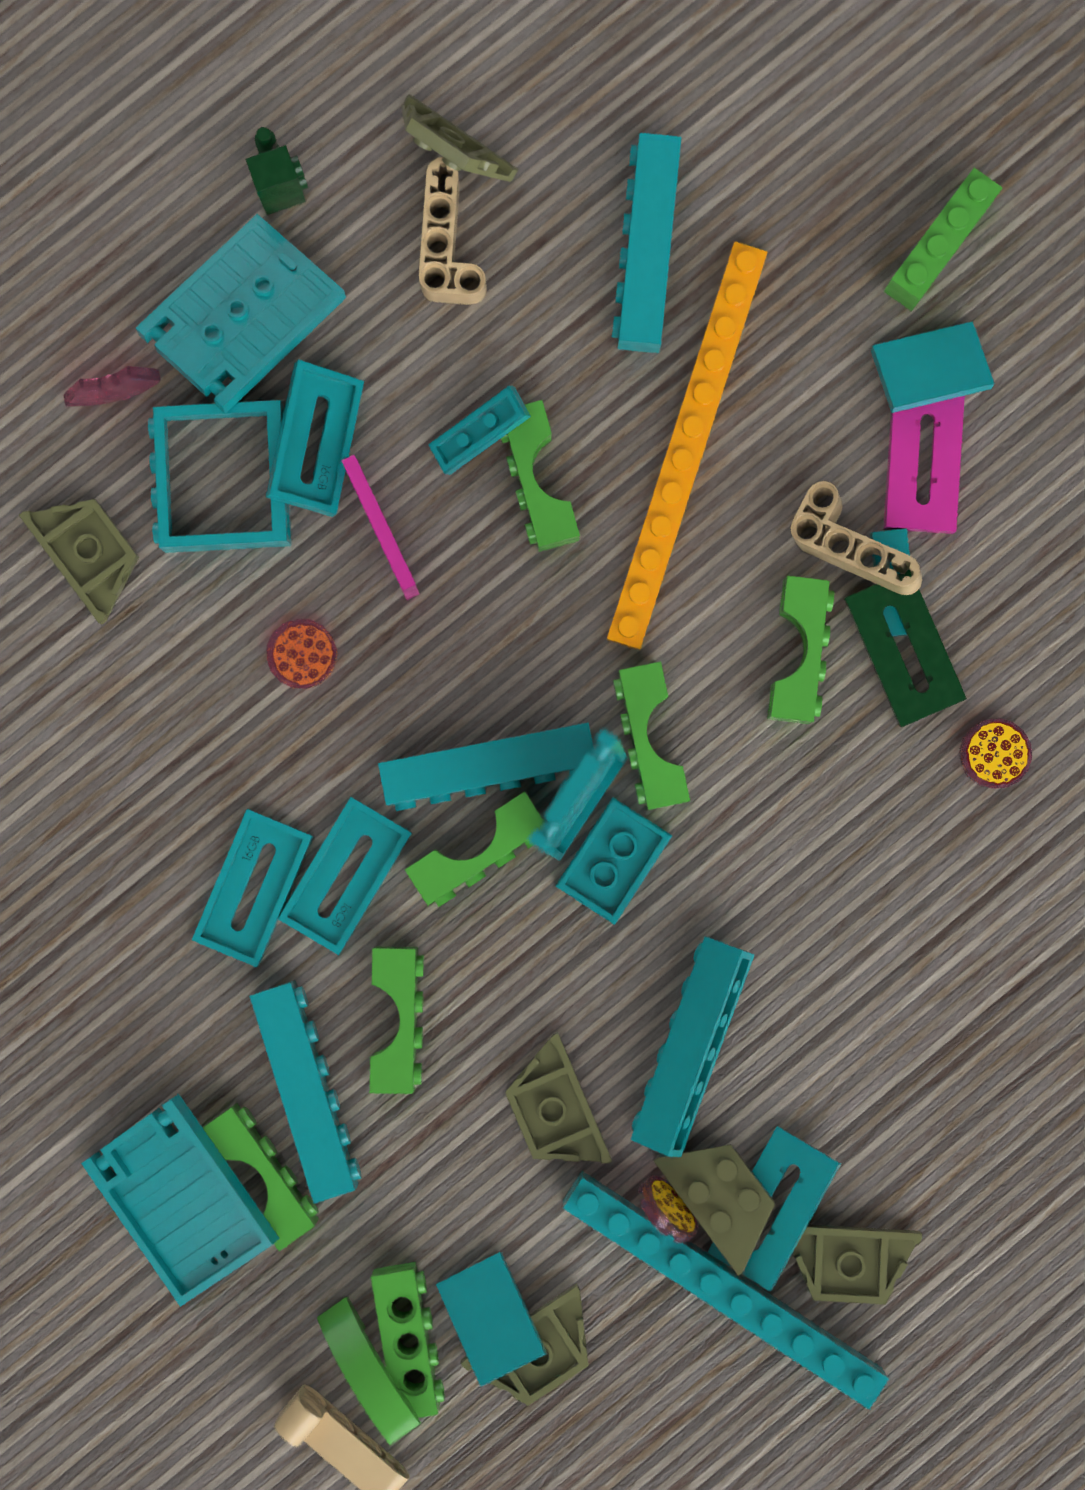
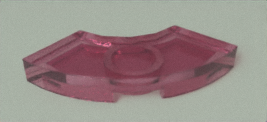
M127 366L112 375L100 378L79 379L63 394L65 406L101 405L133 397L145 392L161 381L159 370Z

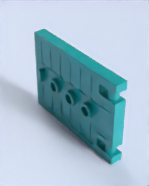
M256 214L136 327V330L145 342L148 343L153 339L156 342L154 344L156 351L206 397L212 392L216 396L214 398L216 406L226 414L346 299L345 291L261 216ZM168 324L173 326L168 332L163 330ZM229 377L232 382L226 387L222 382Z
M603 728L595 739L597 744L591 753L588 754L586 752L572 775L568 776L559 788L558 796L545 814L546 820L539 831L535 829L528 840L559 861H561L628 760L619 739Z
M177 1094L162 1105L164 1108L163 1112L160 1108L156 1109L100 1149L103 1155L98 1151L81 1164L181 1307L272 1246L279 1237L180 1094ZM172 1122L178 1128V1132H176L173 1126L171 1125ZM110 1167H112L113 1170L116 1172V1176L114 1175Z

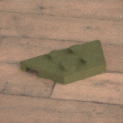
M407 95L402 105L405 131L414 136L413 141L418 146L428 151L433 149L442 155V161L454 170L461 171L462 169L463 171L508 182L513 181L519 169L412 95Z
M96 499L80 501L74 505L67 506L64 504L53 506L47 510L25 511L19 514L20 518L97 622L101 625L104 624L133 571L139 556Z
M557 1032L550 1037L506 1089V1096L533 1159H563L564 1161L579 1162V1160L596 1161L608 1164L612 1162V1158L560 1035Z
M729 1144L683 1153L681 1157L663 1156L655 1159L654 1162L737 1275L742 1274L776 1203L733 1145Z
M808 1224L793 1251V1255L814 1301L886 1305L894 1290L896 1280L902 1276L908 1265L906 1263L916 1244H920L922 1233L913 1230Z
M577 1283L530 1314L547 1354L490 1384L500 1390L510 1392L515 1399L529 1406L588 1367L580 1287ZM467 1356L461 1359L463 1368L468 1371L470 1369L473 1370Z

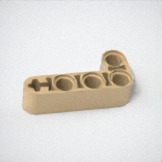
M443 157L436 158L428 165L426 172L419 264L421 291L425 298L433 302L477 304L482 301L487 291L483 270L475 264L454 262L460 189L458 171L447 166L442 161ZM444 174L448 175L445 179V193L440 192L439 180L441 175ZM440 207L450 211L445 218L438 219L432 216V212ZM440 241L447 245V248L441 253H433L429 250V247L434 242ZM432 276H441L445 280L442 286L438 288L429 287L426 283ZM468 278H474L480 283L476 289L470 291L462 288L461 284Z
M826 481L813 484L805 495L790 527L791 534L799 549L898 594L911 595L915 593L922 584V574L916 559L836 524L843 507L838 490L832 483ZM823 496L833 497V502L829 506L823 508L816 506L819 498ZM807 527L817 528V532L812 538L803 539L800 537L803 529ZM842 540L849 542V547L846 551L842 553L831 551L832 546L836 542ZM875 554L882 557L881 562L875 567L870 568L863 565L866 557ZM890 563H892L894 570L890 569ZM907 570H910L912 577L905 576L900 581L897 572L905 574Z
M302 1385L279 1413L274 1423L276 1431L285 1441L296 1447L300 1446L304 1441L360 1490H400L410 1478L409 1473L401 1463L308 1385Z

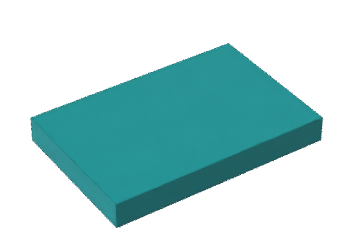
M973 321L876 344L871 348V354L891 413L989 390L995 384Z
M612 797L555 886L615 925L672 835Z
M502 1252L436 1284L480 1387L547 1354Z

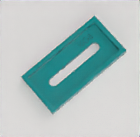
M299 359L294 363L266 498L331 517L337 514L346 472L341 460L349 457L364 385L363 380ZM318 397H323L328 403L324 420L325 424L323 425L313 472L314 476L310 484H305L300 478L316 400Z
M350 797L278 920L335 954L340 955L412 835V832L355 798ZM364 835L371 837L372 846L331 915L327 918L321 917L318 912L320 904L323 902L359 839Z
M246 809L192 941L254 967H259L314 836ZM271 843L275 846V855L246 924L242 930L237 931L232 927V921L249 883L262 848L266 844Z
M779 1126L774 1130L752 1172L771 1197L774 1195L790 1165H797L800 1169V1175L759 1249L753 1250L742 1273L768 1291L773 1290L842 1164ZM713 1242L708 1253L731 1267Z

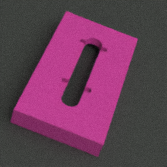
M965 396L891 413L884 529H907V531L954 534L956 532ZM928 414L934 420L929 501L927 504L922 505L916 500L920 421L923 415Z
M355 454L341 460L406 600L419 595L416 583Z

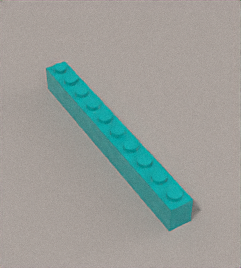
M581 1171L564 1197V1210L870 1410L888 1382L889 1378L881 1366L741 1274L738 1276L733 1269L584 1171Z

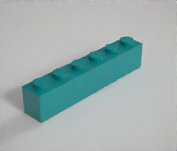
M639 133L638 145L631 144L629 166L636 167L635 179H628L626 200L632 201L631 214L624 213L622 235H629L628 248L621 247L619 269H625L624 282H617L615 303L622 304L621 317L614 316L612 338H619L618 349L650 353H659L682 138L680 136Z
M589 722L382 762L378 763L386 806L395 805L396 811L416 808V801L429 798L432 805L452 801L450 794L464 792L465 798L486 794L485 787L499 785L500 791L521 787L520 780L534 778L535 784L555 781L556 773L569 771L571 776L586 752L590 754L594 747Z
M706 936L703 942L697 946L693 958L695 962L691 975L685 979L682 985V1000L678 1010H675L670 1018V1032L666 1043L658 1051V1065L654 1076L646 1084L644 1090L646 1098L641 1111L634 1117L632 1123L633 1134L630 1140L667 1157L682 1156L755 954Z
M294 980L250 995L313 1203L315 1204L355 1191L359 1185L357 1180L362 1178L360 1166L356 1157L351 1159L347 1145L351 1144L350 1134L346 1124L339 1123L336 1113L337 1110H340L339 1099L335 1089L329 1090L325 1076L330 1075L329 1067L324 1054L319 1056L315 1042L319 1041V1035L314 1021L307 1020L304 1008L308 1007V1000L303 986L297 987Z

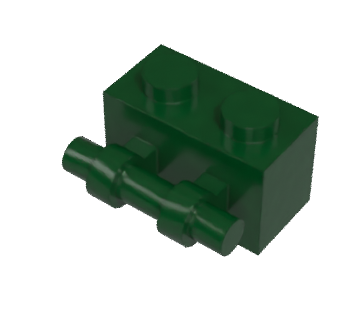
M266 127L259 128L255 135V144L259 154L245 160L266 214L270 215L305 203L306 199L302 190L309 187L298 156L290 157L287 146L279 147L276 136L271 130Z

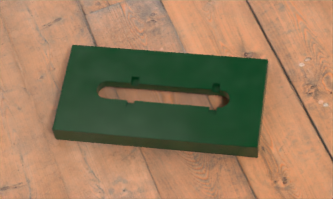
M907 570L905 574H898L899 580L902 581L905 576L911 578L910 570ZM875 584L844 598L899 727L902 728L967 699L919 589L911 595H901ZM887 606H893L896 609L928 682V689L925 692H918L913 685L883 614Z

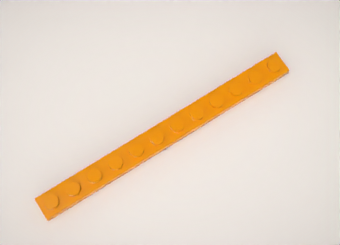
M734 241L606 639L608 641L639 651L641 649L768 253L767 251Z

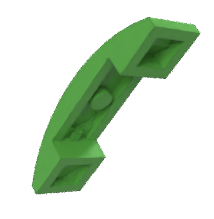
M345 1297L319 1315L317 1319L337 1364L364 1410L388 1444L392 1445L422 1424L404 1392L399 1391L367 1337L364 1331L366 1327L350 1299Z

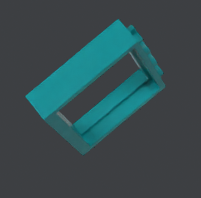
M280 400L237 402L226 414L216 404L153 407V418L148 419V432L150 439H154L155 452L150 453L149 463L151 473L156 474V487L151 488V502L153 509H157L158 522L153 523L152 533L154 543H159L161 550L165 553L291 546L290 505L271 499L272 531L172 536L167 421L267 416L270 475L285 408Z

